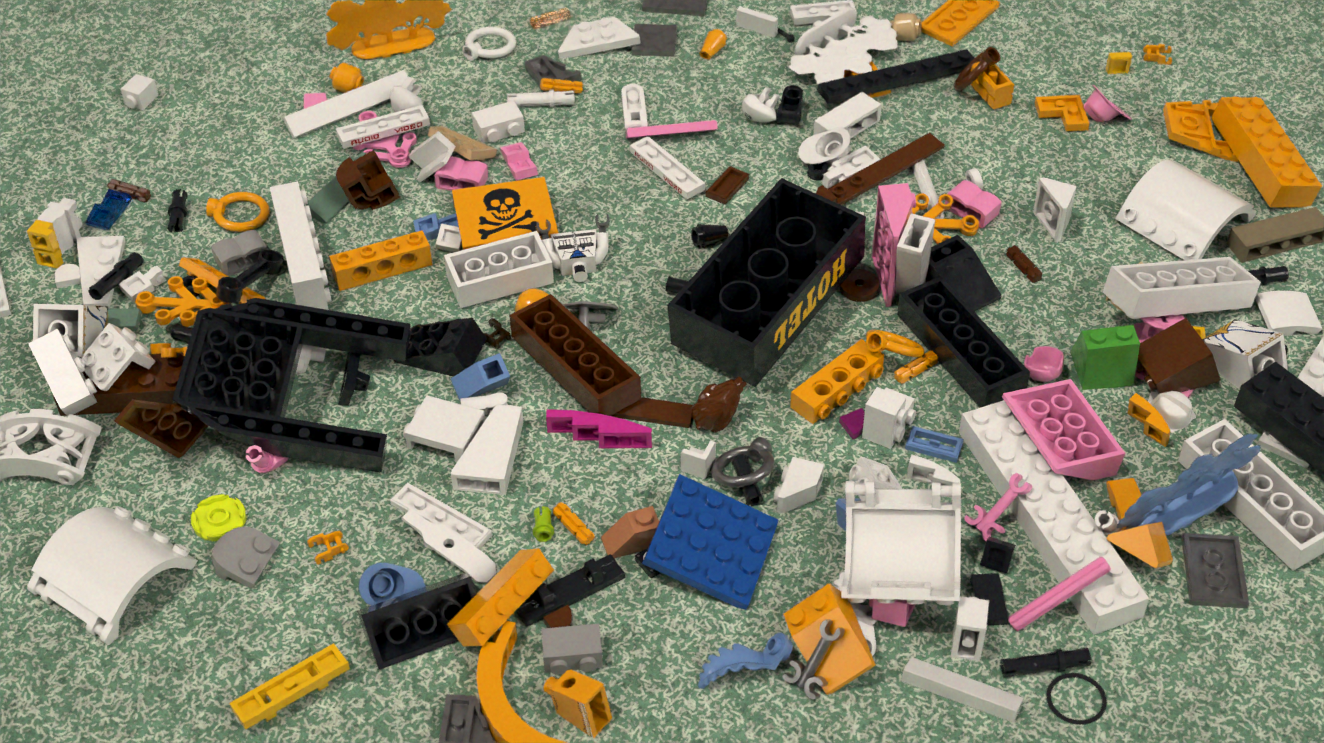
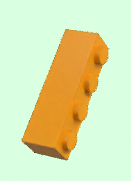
M539 548L520 550L447 624L462 646H482L554 571L553 567Z

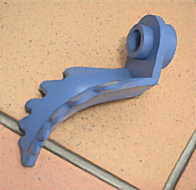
M777 633L768 640L763 652L754 651L738 643L732 645L733 650L720 647L718 649L720 657L713 654L709 655L708 660L711 663H704L702 665L704 673L701 672L699 674L698 688L704 689L711 681L714 682L717 676H723L728 671L737 672L741 669L754 671L759 669L775 670L781 661H785L790 656L793 646L792 641L788 639L787 635Z

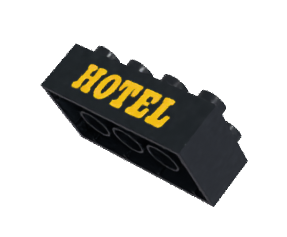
M781 178L667 305L671 344L736 378L738 376L742 377L743 381L756 387L864 258L866 216Z

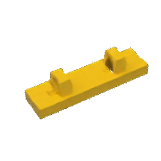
M333 643L230 702L231 710L245 730L263 719L269 721L277 716V711L315 689L320 691L329 686L328 682L350 669L349 663Z

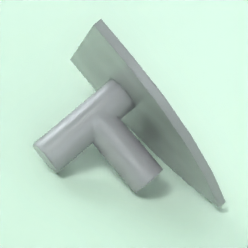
M579 301L562 304L567 309H579V320L588 329L589 322L604 323L606 319L604 313H592L589 310H618V307L615 305L599 302Z

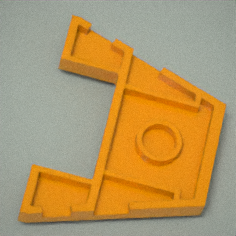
M1203 100L1201 104H1192L1191 101L1166 102L1163 113L1169 139L1225 160L1239 162L1227 141L1214 138L1210 116L1212 117L1218 103H1211V100Z

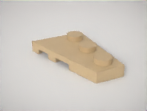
M444 126L429 128L428 136L431 137L439 131L456 146L453 151L469 160L485 161V159L494 158L496 155V148Z

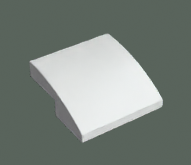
M1269 291L1256 294L1255 300L1269 330L1282 333L1284 336H1292L1295 331L1318 334L1322 330V326L1307 293Z

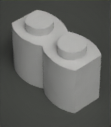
M256 230L245 231L235 238L223 239L211 246L215 262L222 273L228 276L250 268L258 262L259 253L262 250H268Z

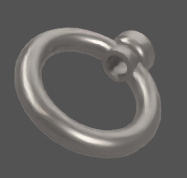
M757 437L750 446L738 447L725 452L715 460L712 466L711 473L714 480L727 487H743L761 481L771 473L774 467L772 446L765 438ZM737 455H747L756 462L761 459L764 461L758 470L748 475L728 476L722 472L724 466Z

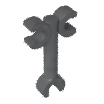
M831 619L824 620L821 623L820 633L822 637L806 666L799 660H791L789 664L796 669V675L784 673L782 676L789 683L797 682L796 684L804 688L805 694L810 699H818L821 696L814 690L815 683L820 686L827 685L828 682L824 677L813 676L831 643L834 640L841 639L845 633V629L841 627L837 628L834 634H831L829 630L833 622Z

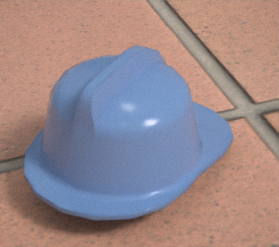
M376 563L369 566L359 580L361 598L371 606L426 587L423 578L416 571L390 563Z

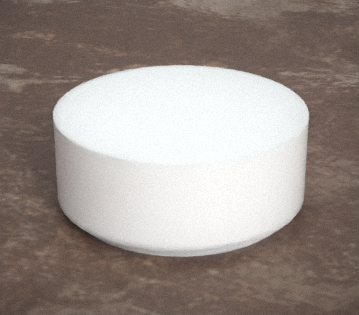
M978 169L967 170L965 174L966 181L976 184L983 190V181Z

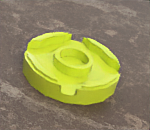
M224 494L210 496L202 500L197 505L198 508L195 512L193 511L191 514V526L196 535L204 540L214 542L218 541L227 532L243 527L246 522V510L242 502L237 498H229V495Z

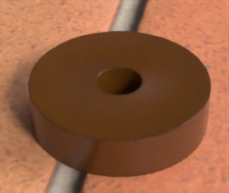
M854 269L840 285L842 295L856 302L869 301L879 291L877 276L864 269Z

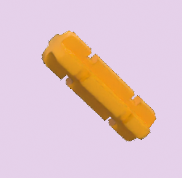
M542 78L540 89L559 92L574 90V93H582L583 83L579 81Z
M929 350L923 354V357H918L904 365L905 368L902 366L895 370L894 378L900 384L910 380L909 377L913 378L927 370V366L932 367L937 364V354Z
M560 502L553 508V514L558 519L561 518V523L573 535L576 534V539L581 544H590L594 539V533L586 528V525L574 512H571V509L566 504Z

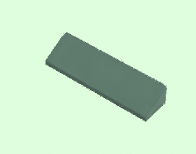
M361 152L354 160L362 157L367 153ZM335 176L308 201L306 206L309 205L312 218L327 224L349 203V200Z

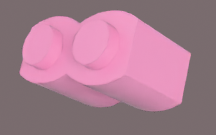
M450 156L448 162L436 171L435 186L438 189L449 191L483 186L488 179V166L480 161H464L461 158Z
M963 180L947 193L953 198L952 207L949 211L960 217L968 215L976 217L980 228H984L999 215L1001 200L992 193L982 191L976 184L970 181Z

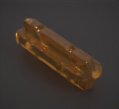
M567 7L558 9V12L554 10L540 14V17L538 15L530 18V25L533 29L541 28V25L547 26L560 22L561 19L563 21L570 19V11Z

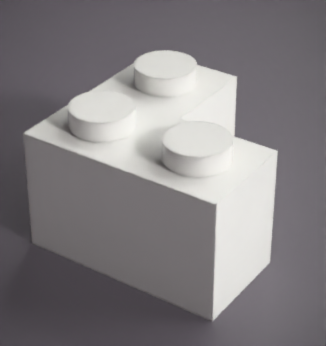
M876 387L865 404L862 438L889 449L892 448L895 442H901L905 433L904 427L906 424L911 425L916 415V410H913L915 398L889 388L884 390Z

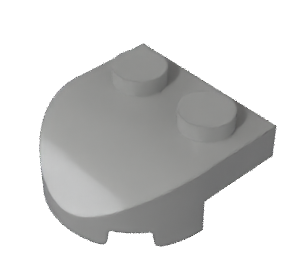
M251 527L235 528L224 534L213 547L211 559L215 567V573L221 579L226 580L229 577L246 587L253 588L279 547L280 542Z

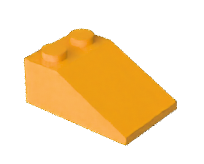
M830 583L783 614L791 636L806 662L809 661L822 637L820 625L824 620L831 619L833 621L829 628L831 634H834L837 628L842 627L845 629L843 637L831 643L814 674L815 676H822L827 680V685L821 686L827 695L834 693L876 666L851 603L848 601V598H841V591Z

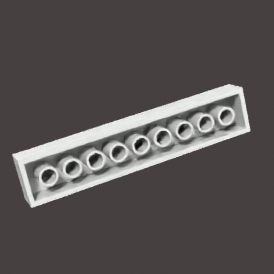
M1003 400L962 413L959 434L1001 497L1010 488L1009 480L1015 473L1023 476L1018 483L1019 488L1025 482L1033 486L1029 493L1019 494L1008 507L1057 581L1061 583L1099 557L1105 558L1111 570L1069 598L1093 635L1143 618L1149 601L1148 596L1111 543L1106 539V536L1097 526L1064 476L1054 473L1006 402Z

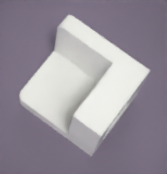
M710 441L705 451L693 447L690 450L683 449L681 452V471L706 479L716 460V442Z

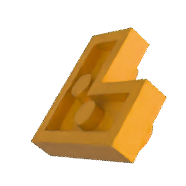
M1080 95L1042 96L1035 98V107L1039 118L1061 117L1065 131L1088 130L1089 120Z

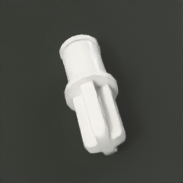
M1102 510L1096 514L1095 523L1104 535L1108 536L1109 534L1122 531L1120 528H1116L1119 519L1109 511L1107 513L1106 510Z

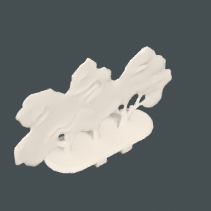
M848 7L839 13L834 11L828 14V19L821 22L818 20L813 23V28L806 31L800 37L795 47V56L791 57L789 68L798 74L815 73L814 77L817 84L844 78L845 70H851L856 73L870 72L872 67L869 65V62L872 61V56L867 53V50L876 49L884 51L897 48V31L891 28L892 23L888 19L879 20L873 16L863 17L860 20V26L853 27L857 18L854 8ZM858 29L866 31V33L858 34L853 32L852 30L857 31ZM846 34H848L845 39L839 40L840 38H842V37H844Z

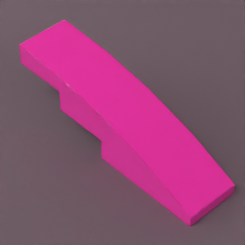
M546 409L547 433H573V441L599 440V448H652V428L604 414Z

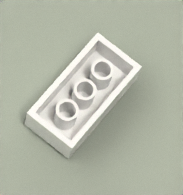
M537 231L444 255L446 276L460 308L554 283L552 261Z

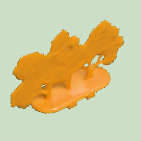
M351 0L336 1L326 13L333 22H337V25L326 33L328 46L334 45L340 50H345L354 42L351 52L354 56L361 59L391 57L392 54L401 52L404 54L411 53L412 50L429 46L435 40L433 31L423 26L427 25L434 29L442 27L445 23V15L452 9L450 4L444 3L443 0H405L403 3H397L396 0H365L362 5ZM421 16L420 24L417 23L416 27H413L415 19ZM428 18L429 22L424 23L425 19ZM406 22H411V25L407 26ZM396 27H407V29L392 32V30ZM363 32L364 37H360L359 33Z

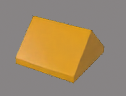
M1162 522L1109 534L1106 538L1154 568L1170 565L1173 561Z

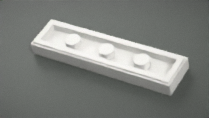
M409 483L390 499L391 505L407 513L412 509L429 522L444 524L478 549L492 536V530Z

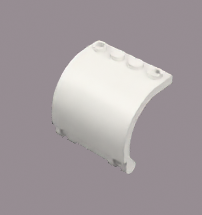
M1164 160L1153 166L1139 180L1128 195L1115 219L1183 260H1195L1203 258L1213 239L1232 218L1240 215L1242 220L1248 223L1255 217L1256 210L1253 209L1254 205L1173 160Z
M846 481V555L841 598H848V601L853 603H862L866 599H877V602L885 604L894 603L895 599L907 600L909 604H923L925 600H936V603L940 605H952L954 601H960L961 483L941 485V482H932V489L875 488V481H866V484H855V481ZM855 495H866V501H855ZM941 497H952V503L941 502Z
M116 506L115 509L106 507L87 509L64 523L42 549L32 568L34 574L27 586L28 591L34 595H41V600L50 605L55 601L86 622V631L94 636L96 634L99 635L100 640L106 645H110L118 638L119 620L132 597L145 582L159 572L169 568L191 570L198 561L189 555V549L179 544L173 545L169 542V536L158 531L153 532L149 529L150 524L140 519L134 520L130 517V511Z

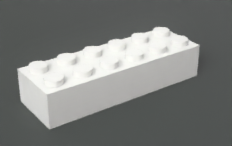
M298 182L270 187L296 304L329 310L327 302H332L329 287L324 288L325 285H328L326 271L320 270L324 268L322 255L319 253L320 248L318 239L315 237L316 233L313 221H311L309 205L304 206L308 204L305 190L300 191Z
M1231 257L1111 266L1103 293L1111 299L1113 304L1121 308L1126 316L1132 319H1140L1144 317L1178 316L1187 313L1199 314L1200 312L1208 311L1219 312L1220 310L1251 308L1261 282Z
M1223 419L1184 440L1178 462L1188 469L1197 457L1212 454V456L1216 457L1243 435L1227 420ZM1259 452L1242 468L1232 470L1238 479V490L1235 496L1223 505L1292 571L1324 553V509L1263 453Z

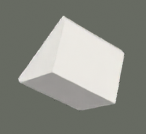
M1043 177L1039 178L1033 213L1056 242H1060L1070 220L1077 186Z

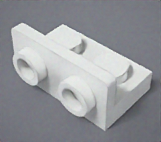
M860 456L858 462L850 470L849 480L855 481V484H866V481H875V488L902 489L890 468L879 462ZM858 495L861 501H866V495Z

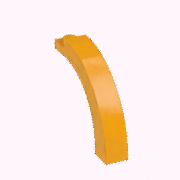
M506 620L501 630L495 632L493 643L486 641L482 645L477 664V686L480 707L488 723L489 731L497 743H567L542 734L529 726L517 715L507 700L503 689V677L508 659L517 640V629L515 622Z

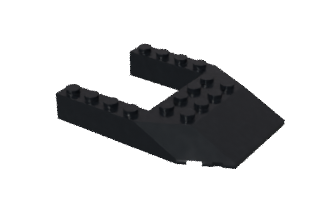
M260 298L248 299L247 303L234 306L230 303L215 309L198 310L172 400L175 404L220 434L250 446H259L263 451L275 456L382 473L387 448V434L285 418L303 345L405 361L410 341L411 324Z

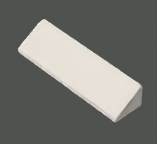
M913 657L906 664L902 674V682L1013 723L1024 699Z

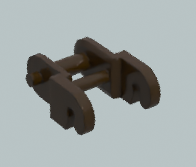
M491 318L488 321L491 327L494 325L496 331L490 335L484 333L487 338L486 342L491 344V347L498 349L500 348L499 343L504 339L509 341L511 336L510 332L502 328L500 322ZM496 334H499L500 337L497 339L493 338Z

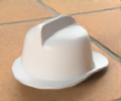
M840 127L813 135L802 142L798 155L807 164L813 165L826 162L832 165L833 162L851 153L849 146L851 136L848 130Z
M1177 391L1159 394L1157 392L1150 393L1148 402L1164 418L1170 432L1185 428L1196 418L1192 410V404L1184 394Z

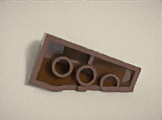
M133 399L114 420L118 425L177 458L184 456L209 427L176 404Z

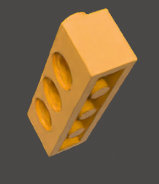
M423 230L329 256L333 277L339 291L432 265L430 245Z
M862 339L791 391L790 408L812 424L819 419H826L833 408L837 405H844L850 395L854 392L862 391L866 383L872 378L877 379L881 376L884 370V354L870 351L867 348L866 342Z

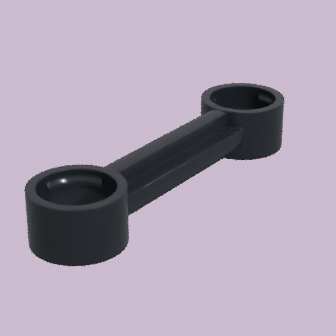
M262 250L259 253L258 262L235 278L223 277L219 279L216 293L217 298L226 303L239 302L242 298L243 289L265 274L275 275L281 272L283 255L275 250Z

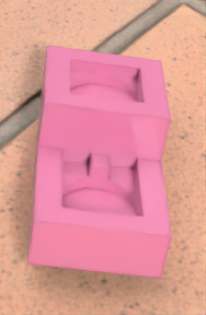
M522 142L500 147L502 156L516 181L538 175L537 167L531 161L529 151Z

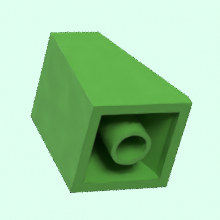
M1134 325L1081 331L1070 353L1082 390L1133 386L1140 342Z

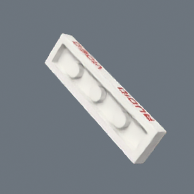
M423 105L339 127L336 128V132L343 149L429 126L430 119Z
M649 136L630 145V153L686 200L705 190V183Z

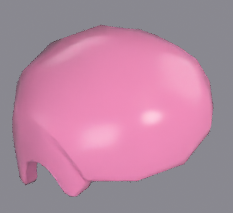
M1050 346L1034 348L1030 357L1026 355L1024 360V366L1030 371L1029 377L1038 382H1050L1058 378L1062 374L1064 367L1063 352Z

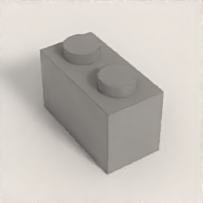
M599 623L541 629L545 673L551 672L561 675L570 669L591 672L596 668H603Z

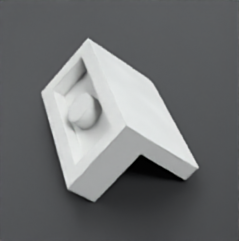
M439 131L412 150L409 158L422 168L416 179L418 182H422L443 167L456 147Z

